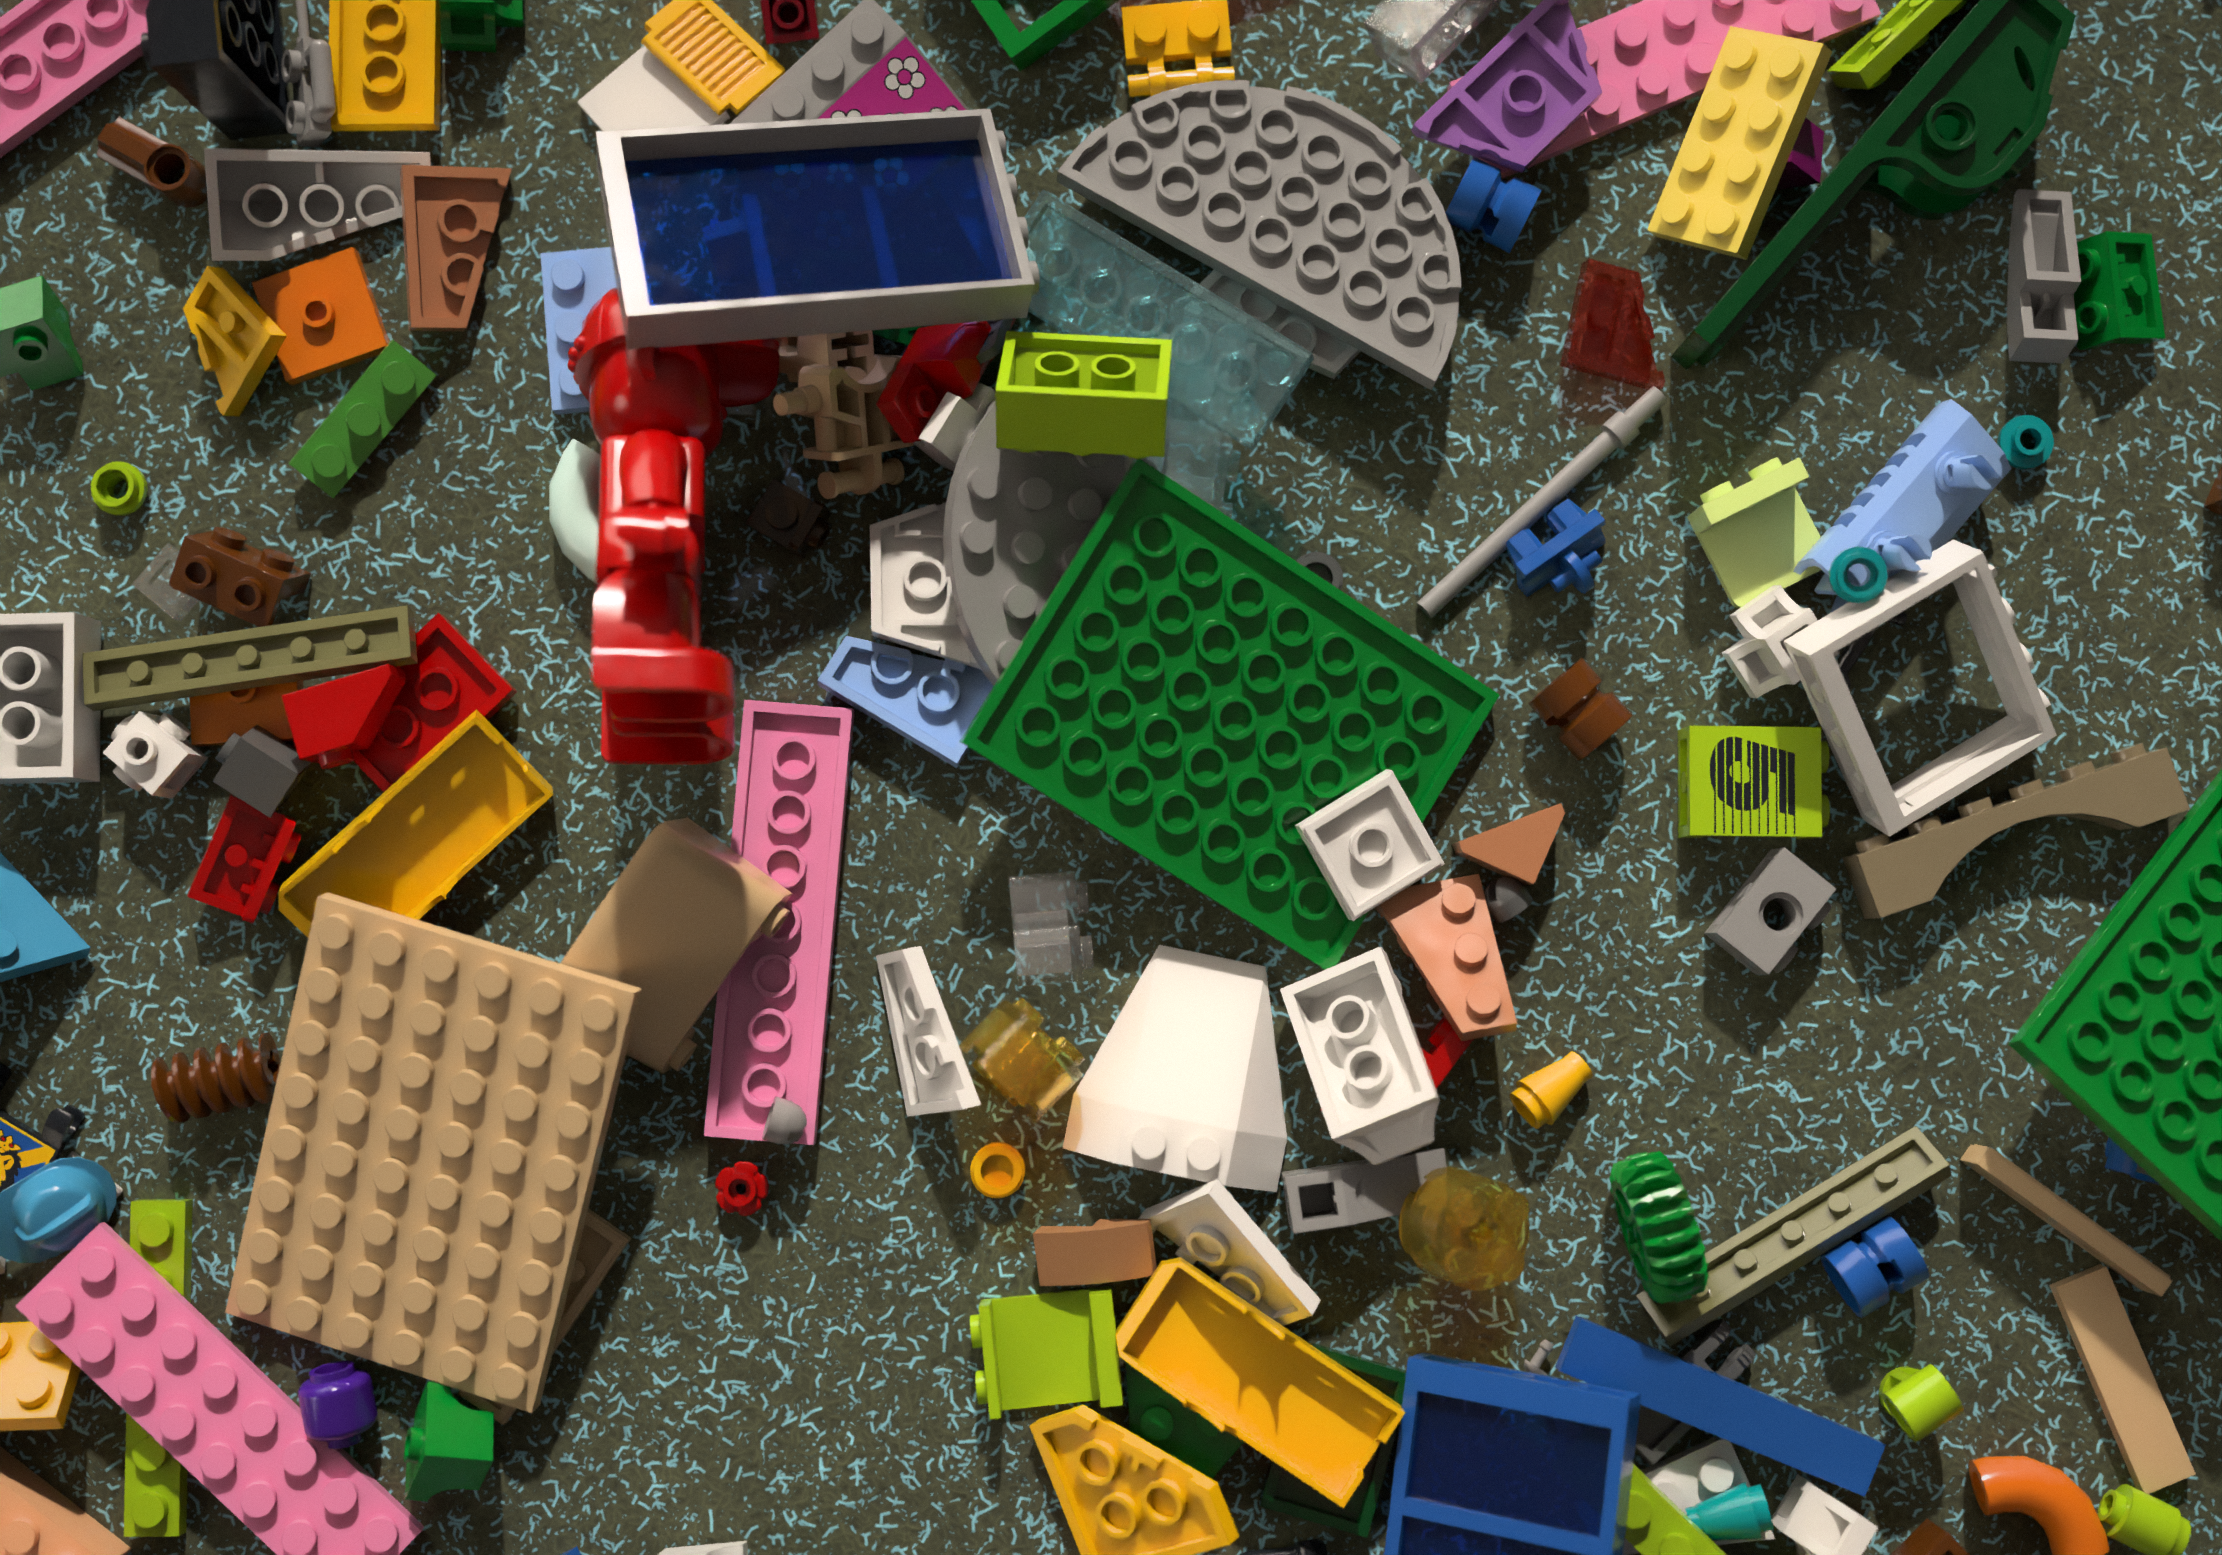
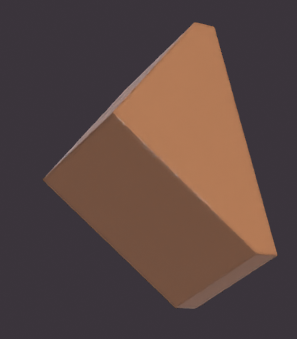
M1561 803L1453 843L1454 852L1456 855L1500 875L1513 877L1525 886L1532 885L1536 881L1565 815V811Z

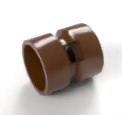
M1580 658L1528 703L1547 726L1558 725L1561 728L1559 740L1578 761L1600 746L1632 717V713L1613 692L1602 693L1599 690L1602 679L1583 658Z

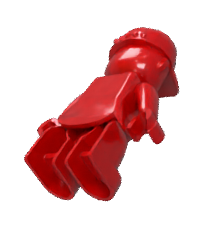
M649 280L653 306L706 302L698 295L685 289H680L662 281ZM616 287L603 295L585 317L581 333L575 338L574 346L568 350L569 361L567 364L568 369L574 373L573 378L576 384H579V390L589 402L591 425L595 437L601 445L596 597L594 600L592 651L593 685L597 689L602 690L601 756L609 764H709L730 757L735 750V717L733 713L735 707V670L730 660L718 652L701 648V574L705 571V459L710 456L721 442L723 420L728 415L725 407L755 404L767 398L777 385L780 346L777 340L768 338L656 348L651 346L627 350Z

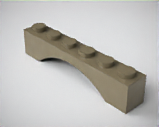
M2143 743L2135 744L2110 753L2113 763L2095 769L2092 761L2080 763L2060 770L2059 773L2062 781L2046 787L2043 786L2041 778L2009 788L2008 791L2011 796L2009 800L1993 805L1990 796L1958 806L1957 809L1960 817L1941 823L1939 815L1936 814L1914 821L1907 826L1909 835L1890 841L1888 835L1881 833L1856 842L1858 852L1842 859L1864 918H1882L1931 901L1946 876L1968 852L1991 835L2022 821L2039 817H2068L2093 821L2116 830L2138 828L2190 810L2167 747L2146 751Z

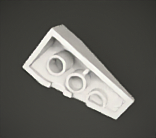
M205 148L212 261H269L402 217L400 168L402 165L431 166L430 152Z

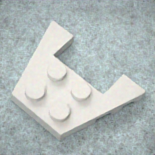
M934 503L870 525L872 636L981 669L969 650L955 615H958L959 612L952 591L950 576L946 577L943 528L946 503L937 506Z

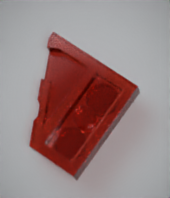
M1590 258L1581 264L1560 362L1561 367L1647 390L1652 386L1659 390L1664 388L1663 370L1657 372L1650 343L1651 340L1655 339L1651 319L1644 310L1645 294L1639 272Z

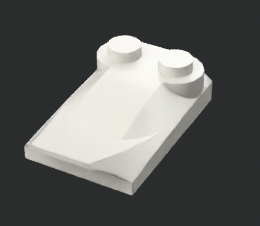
M1381 946L1280 989L1332 1139L1336 1143L1342 1144L1361 1154L1372 1165L1382 1164L1431 1144L1434 1141L1435 1116L1440 1099L1402 997L1401 982L1394 974L1388 956Z

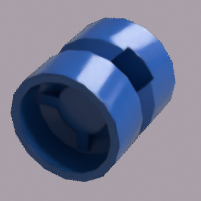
M1473 157L1452 198L1446 215L1451 225L1467 233L1478 228L1482 230L1484 241L1510 253L1542 190L1516 177L1506 182L1502 180L1500 169Z
M1885 1216L1863 1229L1860 1233L1859 1243L1856 1244L1850 1240H1845L1820 1257L1822 1265L1836 1290L1849 1308L1860 1318H1864L1887 1304L1890 1291L1894 1290L1904 1294L1927 1280L1930 1276L1917 1247L1904 1229L1890 1216Z

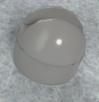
M775 1097L766 1120L762 1139L776 1144H791L798 1141L803 1135V1129L807 1125L806 1114L801 1106L792 1101Z

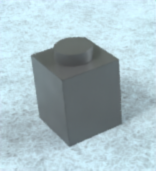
M257 724L243 736L234 733L226 741L216 757V761L223 765L212 782L266 816L271 817L286 804L312 762L299 759L297 750Z

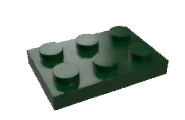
M1308 1342L1399 1403L1402 1407L1406 1370ZM1398 1425L1387 1442H1381L1363 1469V1479L1344 1508L1272 1460H1270L1259 1499L1260 1506L1367 1538Z

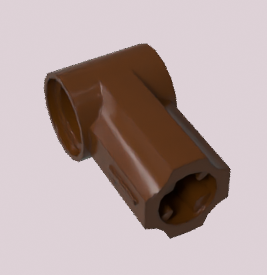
M118 117L112 123H106L97 138L98 151L96 156L99 159L164 194L179 206L186 208L196 207L204 203L207 199L206 169L200 162L180 146L168 144L121 117ZM185 168L183 177L178 182L172 184L174 175L179 170Z

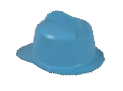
M81 1157L60 1158L3 1190L0 1193V1256L18 1263H40L56 1257L66 1250L74 1249L98 1224L107 1222L116 1206V1185L110 1173L92 1160Z

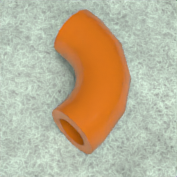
M1988 1456L1969 1460L1968 1470L1973 1491L1982 1512L1986 1516L2004 1512H2020L2032 1517L2043 1527L2052 1555H2105L2110 1550L2106 1532L2089 1495L2062 1470L2026 1456Z

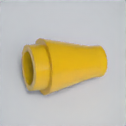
M1571 1051L1564 1058L1517 1081V1089L1509 1097L1521 1117L1532 1127L1539 1129L1545 1123L1552 1125L1581 1087L1593 1077V1074L1587 1063L1577 1053Z

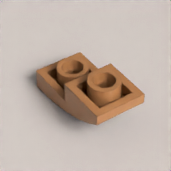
M1099 1219L1092 1226H1040L1033 1233L1040 1286L1087 1285L1152 1276L1157 1268L1151 1219Z

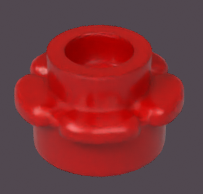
M739 1161L732 1168L725 1167L717 1175L715 1187L718 1189L716 1200L719 1206L728 1213L735 1211L741 1216H748L757 1212L762 1206V1199H765L769 1193L767 1177L758 1171V1167L748 1161ZM738 1184L746 1186L744 1194L737 1192L736 1187Z

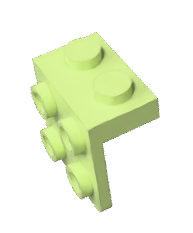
M1778 457L1769 460L1749 471L1748 474L1752 481L1736 489L1733 488L1730 481L1712 488L1700 495L1703 505L1687 516L1731 604L1738 609L1773 585H1781L1784 589L1821 571L1820 568L1811 566L1801 575L1794 572V568L1821 537L1795 488L1809 477L1800 457L1785 465L1781 464Z

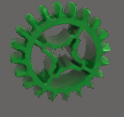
M1660 1151L1651 1153L1640 1152L1625 1157V1160L1613 1163L1609 1180L1611 1183L1610 1191L1614 1200V1209L1630 1261L1635 1267L1637 1278L1642 1282L1643 1289L1650 1298L1660 1304L1681 1302L1691 1299L1692 1295L1704 1292L1709 1277L1707 1273L1708 1263L1704 1254L1706 1249L1702 1243L1701 1230L1695 1218V1210L1691 1207L1688 1193L1682 1185L1680 1175L1675 1172L1673 1163Z

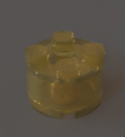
M1020 997L1018 1001L1015 1000L1011 1004L1007 1000L1002 999L959 1044L962 1055L967 1054L971 1049L978 1058L971 1065L1014 1107L1019 1103L1023 1107L1026 1104L1030 1105L1033 1109L1026 1117L1037 1124L1082 1076L1078 1066L1085 1058L1064 1037L1060 1036L1058 1039L1054 1038L1052 1040L1039 1027L1045 1019L1026 1000Z
M1458 1167L1438 1168L1424 1176L1423 1178L1428 1180L1421 1185L1417 1192L1410 1191L1404 1200L1399 1218L1400 1242L1405 1253L1411 1255L1414 1262L1418 1265L1417 1267L1424 1273L1470 1291L1489 1290L1502 1284L1504 1281L1511 1282L1517 1279L1524 1269V1255L1530 1232L1529 1203L1526 1197L1501 1181Z

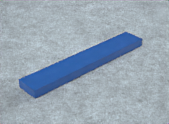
M1577 1315L1555 1366L1560 1372L1589 1384L1641 1393L1640 1405L1864 1497L1886 1446L1883 1442Z

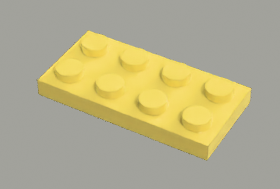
M1730 26L1647 231L1662 239L1747 260L1831 57L1832 51L1825 44Z

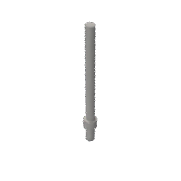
M1652 386L1624 413L1617 411L1601 426L1603 432L1416 603L1424 614L1430 619L1435 616L1506 550V542L1523 529H1529L1617 447L1623 450L1640 434L1638 428L1667 402L1664 394L1658 388Z

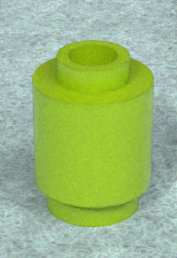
M2128 1484L2120 1485L2116 1490L2111 1489L2107 1491L2100 1501L2097 1515L2108 1537L2145 1555H2181L2186 1549L2191 1535V1524L2188 1519L2181 1516L2178 1508Z

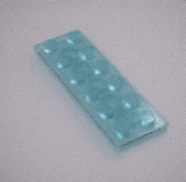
M1043 189L1025 215L1029 236L1026 252L1029 261H1036L1040 277L1039 293L1032 295L1028 311L1064 334L1172 340L1169 399L1253 451L1313 362L1312 352ZM994 263L984 276V281L998 280Z

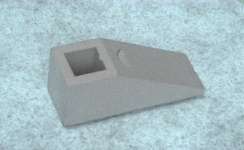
M1444 1148L1406 1153L1379 1165H1372L1365 1159L1281 1172L1288 1222L1293 1233L1348 1226L1452 1204Z

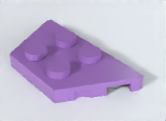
M1543 0L1413 124L1411 132L1418 138L1521 173L1527 169L1602 94L1595 69L1587 61V45L1581 28H1576L1568 4L1569 0Z

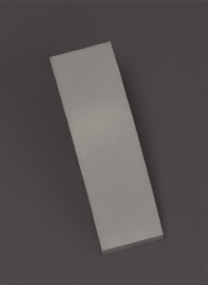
M2017 189L2013 199L2008 255L2007 335L2009 361L2063 364L2078 342L2073 294L2081 283L2071 192Z

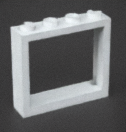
M1955 540L1933 551L1931 560L1916 561L1922 570H1901L1888 578L1884 589L1874 599L1863 603L1848 602L1783 641L1861 817L1864 821L1889 837L2057 736L2046 710V707L2051 704L2046 695L2037 687L2031 670L2034 669V661L2028 650L2019 642L2013 628V624L2016 623L2015 614L2008 602L2000 596L1994 578L1997 576L1996 567L1987 563L1981 549H1975ZM1953 581L2007 716L1895 784L1890 785L1833 653Z

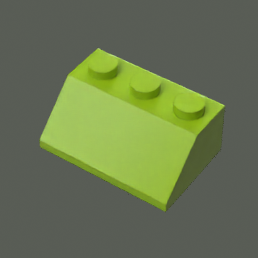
M1006 331L996 385V448L1014 449L1022 453H1031L1038 450L1069 452L1078 456H1087L1094 453L1125 455L1133 459H1143L1149 456L1165 457L1172 340Z

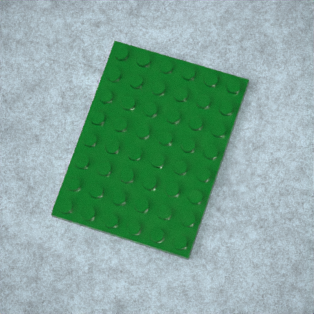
M1134 459L959 742L1323 970H1326L1338 964L1368 912L1354 921L1347 918L1295 825L1386 769L1393 771L1420 821L1423 823L1500 695L1141 459Z
M2222 769L2008 1043L2009 1046L2221 1242Z

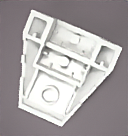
M1159 945L1073 1094L1063 1149L1116 1164L1209 1183L1218 1179L1223 1186L1277 1192L1287 1142V1132L1266 966Z

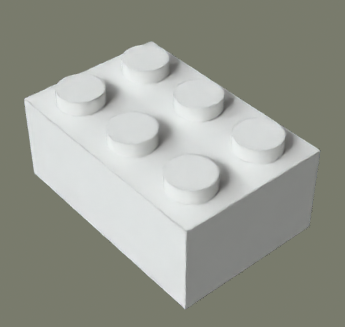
M75 612L0 614V784L100 782V710L92 711L84 705L82 653L101 650V621Z

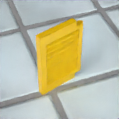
M673 0L645 22L644 29L649 33L641 40V43L718 116L728 108L736 115L739 114L785 73L786 69L712 0Z

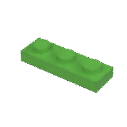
M392 339L290 460L289 465L334 499L436 377V374Z

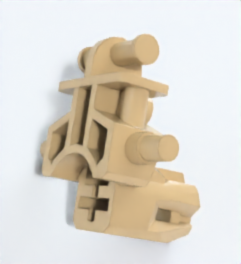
M872 330L774 338L779 342L780 346L779 373H786L790 382H798V388L791 392L777 394L774 397L773 405L776 413L780 416L796 413L814 419L816 446L804 448L803 458L838 461L840 472L833 473L827 471L819 475L817 485L820 494L826 499H831L841 493L852 492L862 495L874 492L879 485L887 483L892 485L900 484L904 479L905 473L901 461L894 457L882 463L881 452L914 446L912 442L903 443L876 403L902 356L874 354Z

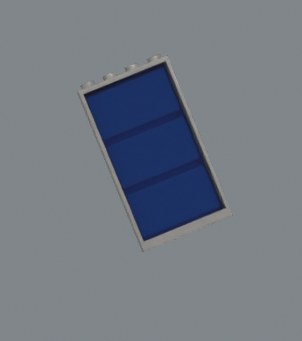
M991 109L596 132L597 173L627 350L651 346L656 348L1027 318L1031 297L1039 293L1040 277L1036 261L1028 260L1026 252L1029 241L1027 222L1025 217L1017 216L1015 208L1018 196L1016 178L1013 173H1006L1004 165L1007 156L1005 135L1002 130L996 131Z

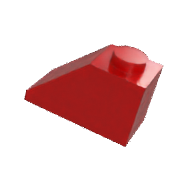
M385 664L282 695L299 759L319 763L321 769L338 767L354 761L352 753L370 747L405 685L407 679L404 670L390 664Z

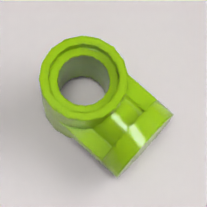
M1928 1364L1920 1370L1908 1366L1898 1367L1888 1372L1881 1381L1879 1398L1882 1407L1887 1414L1896 1420L1906 1435L1914 1442H1918L1964 1413L1963 1406L1955 1391L1932 1364Z

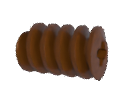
M270 1033L260 1034L258 1039L259 1050L257 1051L254 1050L252 1042L248 1038H240L237 1042V1055L235 1056L226 1042L218 1043L215 1048V1060L213 1061L205 1047L196 1048L193 1054V1065L190 1064L184 1052L174 1053L172 1057V1070H169L162 1057H157L152 1065L151 1086L163 1114L168 1120L176 1124L188 1121L191 1116L197 1119L208 1117L212 1111L218 1114L230 1112L234 1106L240 1109L252 1107L255 1101L261 1104L272 1102L280 1068L279 1053L273 1037Z

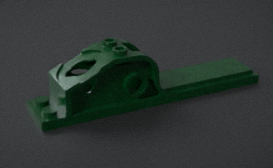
M1979 0L1674 351L1671 357L1686 370L1695 361L1704 367L1725 346L1859 190L1881 194L1907 214L1927 220L1945 219L1960 213L1987 189L1996 194L2037 153L2030 144L2045 127L2053 95L2048 94L2060 50L2067 49L2076 15L2058 0Z

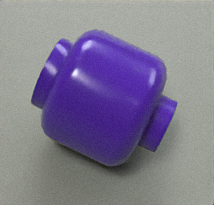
M336 1361L312 1369L309 1372V1379L298 1389L301 1416L307 1437L316 1441H327L329 1449H341L359 1443L362 1440L361 1433L372 1427L378 1418L372 1379L366 1370L355 1368L353 1361Z

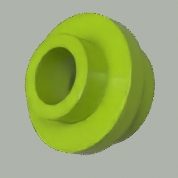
M121 461L111 462L102 466L94 474L91 481L92 498L100 509L116 516L128 515L135 512L144 503L147 496V482L143 473L135 466ZM125 480L128 483L127 493L122 498H116L114 496V487L118 482Z

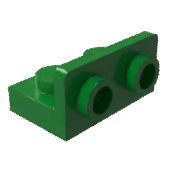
M2105 231L2078 241L2077 249L2081 283L2073 294L2078 331L2077 348L2079 350H2091L2109 343L2150 344L2166 339L2152 234Z

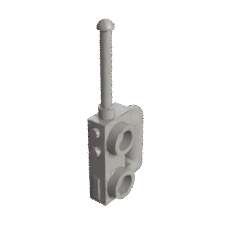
M296 0L299 37L296 38L297 46L294 50L286 49L282 58V77L284 82L292 83L294 101H289L287 105L286 128L288 133L296 134L298 146L319 148L332 133L331 117L336 110L331 48L326 41L310 37L307 0Z

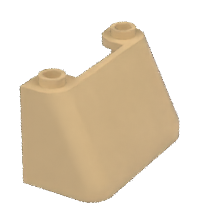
M688 817L665 821L659 824L641 844L560 964L641 988L642 991L626 1055L662 1074L672 1068L679 1071L697 1048V1044L691 1040L695 1033V1029L692 1028L749 944L757 940L762 934L771 938L780 929L790 913L784 906L793 893Z

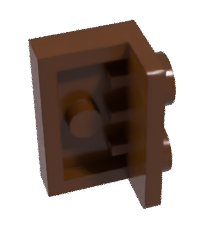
M215 527L213 531L184 536L169 581L170 587L258 627L273 624L281 599L305 592L311 573L294 566L295 559L286 553L273 549H263V551H260L245 544L247 538L244 535L223 527Z

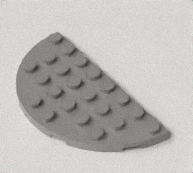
M1225 80L1190 84L1141 100L1131 106L1130 112L1112 121L1103 128L1100 125L1073 150L1057 171L1058 183L1430 390L1433 389L1448 358L1457 329L1461 273L1453 231L1443 205L1428 179L1420 178L1414 168L1401 155L1402 148L1392 138L1351 109L1326 97L1287 86L1286 91L1249 86V80Z
M1141 332L1103 335L1172 340L1167 444L1181 337ZM996 397L985 409L986 413L977 425L970 441L964 444L950 482L943 528L946 577L950 576L952 591L959 612L955 616L969 650L993 686L1134 461L1133 458L1125 455L1094 453L1087 456H1078L1069 452L1040 450L1022 453L1014 449L996 448ZM1149 456L1141 459L1163 473L1165 457Z

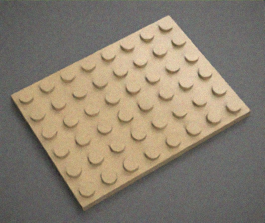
M325 893L318 896L225 1313L533 1413L541 1403L642 989L335 894Z

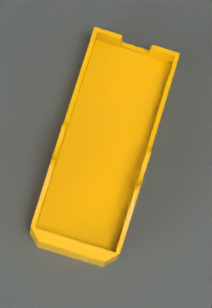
M476 709L282 883L278 892L279 911L307 938H309L317 898L325 893L335 894L420 920L434 905L446 899V894L459 879L552 797L553 787Z
M1181 1257L1160 1262L1116 1329L1115 1336L1119 1357L1183 1402V1406L1196 1411L1208 1419L1221 1432L1225 1430L1234 1434L1342 1508L1345 1507L1363 1479V1469L1380 1443L1387 1442L1405 1414L1399 1403Z

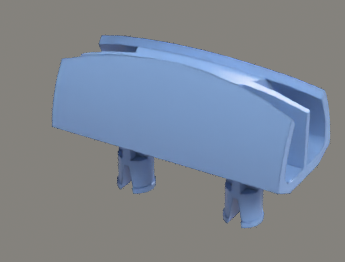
M1952 399L1939 403L1904 441L1900 449L1890 457L1885 467L1878 471L1868 486L1855 497L1850 507L1841 513L1834 522L1833 527L1827 529L1794 568V572L1801 575L1808 567L1816 566L1820 568L1825 574L1814 591L1817 594L1837 595L1829 582V568L1834 558L1840 552L1851 547H1866L1877 552L1886 563L1887 579L1901 570H1922L1916 561L1931 560L1932 552L1947 544L2011 470L2005 453L1971 413ZM1861 564L1851 566L1847 573V578L1852 585L1862 584L1867 577L1866 568ZM1837 595L1832 606L1831 612L1845 605L1849 601H1846Z

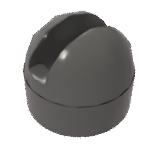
M1503 876L1498 878V880L1491 881L1485 890L1488 911L1497 923L1513 918L1533 902V897L1519 880L1510 876Z

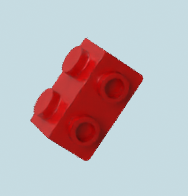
M230 794L187 893V897L239 915L243 921L252 924L258 912L268 915L280 887V884L272 882L280 861L290 864L302 834L293 831L296 825L294 817L278 811L271 817H268L235 795Z

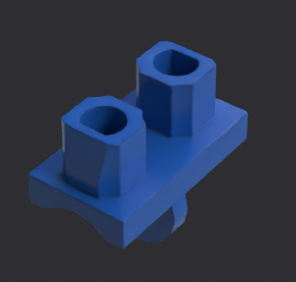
M1567 499L1553 508L1547 515V525L1556 534L1554 538L1542 545L1530 529H1523L1506 542L1507 555L1516 569L1517 585L1526 597H1529L1549 582L1557 593L1570 584H1573L1577 590L1584 594L1594 588V580L1589 571L1603 562L1596 549L1606 543L1601 529L1605 525V519L1596 509L1586 514L1574 502Z

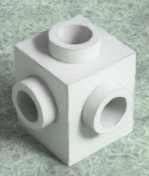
M139 711L136 715L128 716L114 729L111 735L113 741L103 752L117 765L113 773L126 785L136 791H141L144 788L153 796L170 799L174 798L208 759L206 755L194 745H191V742L186 739L191 734L190 730L166 712L161 716Z

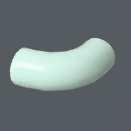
M572 439L564 450L549 485V522L562 553L588 579L596 583L601 455L581 442Z

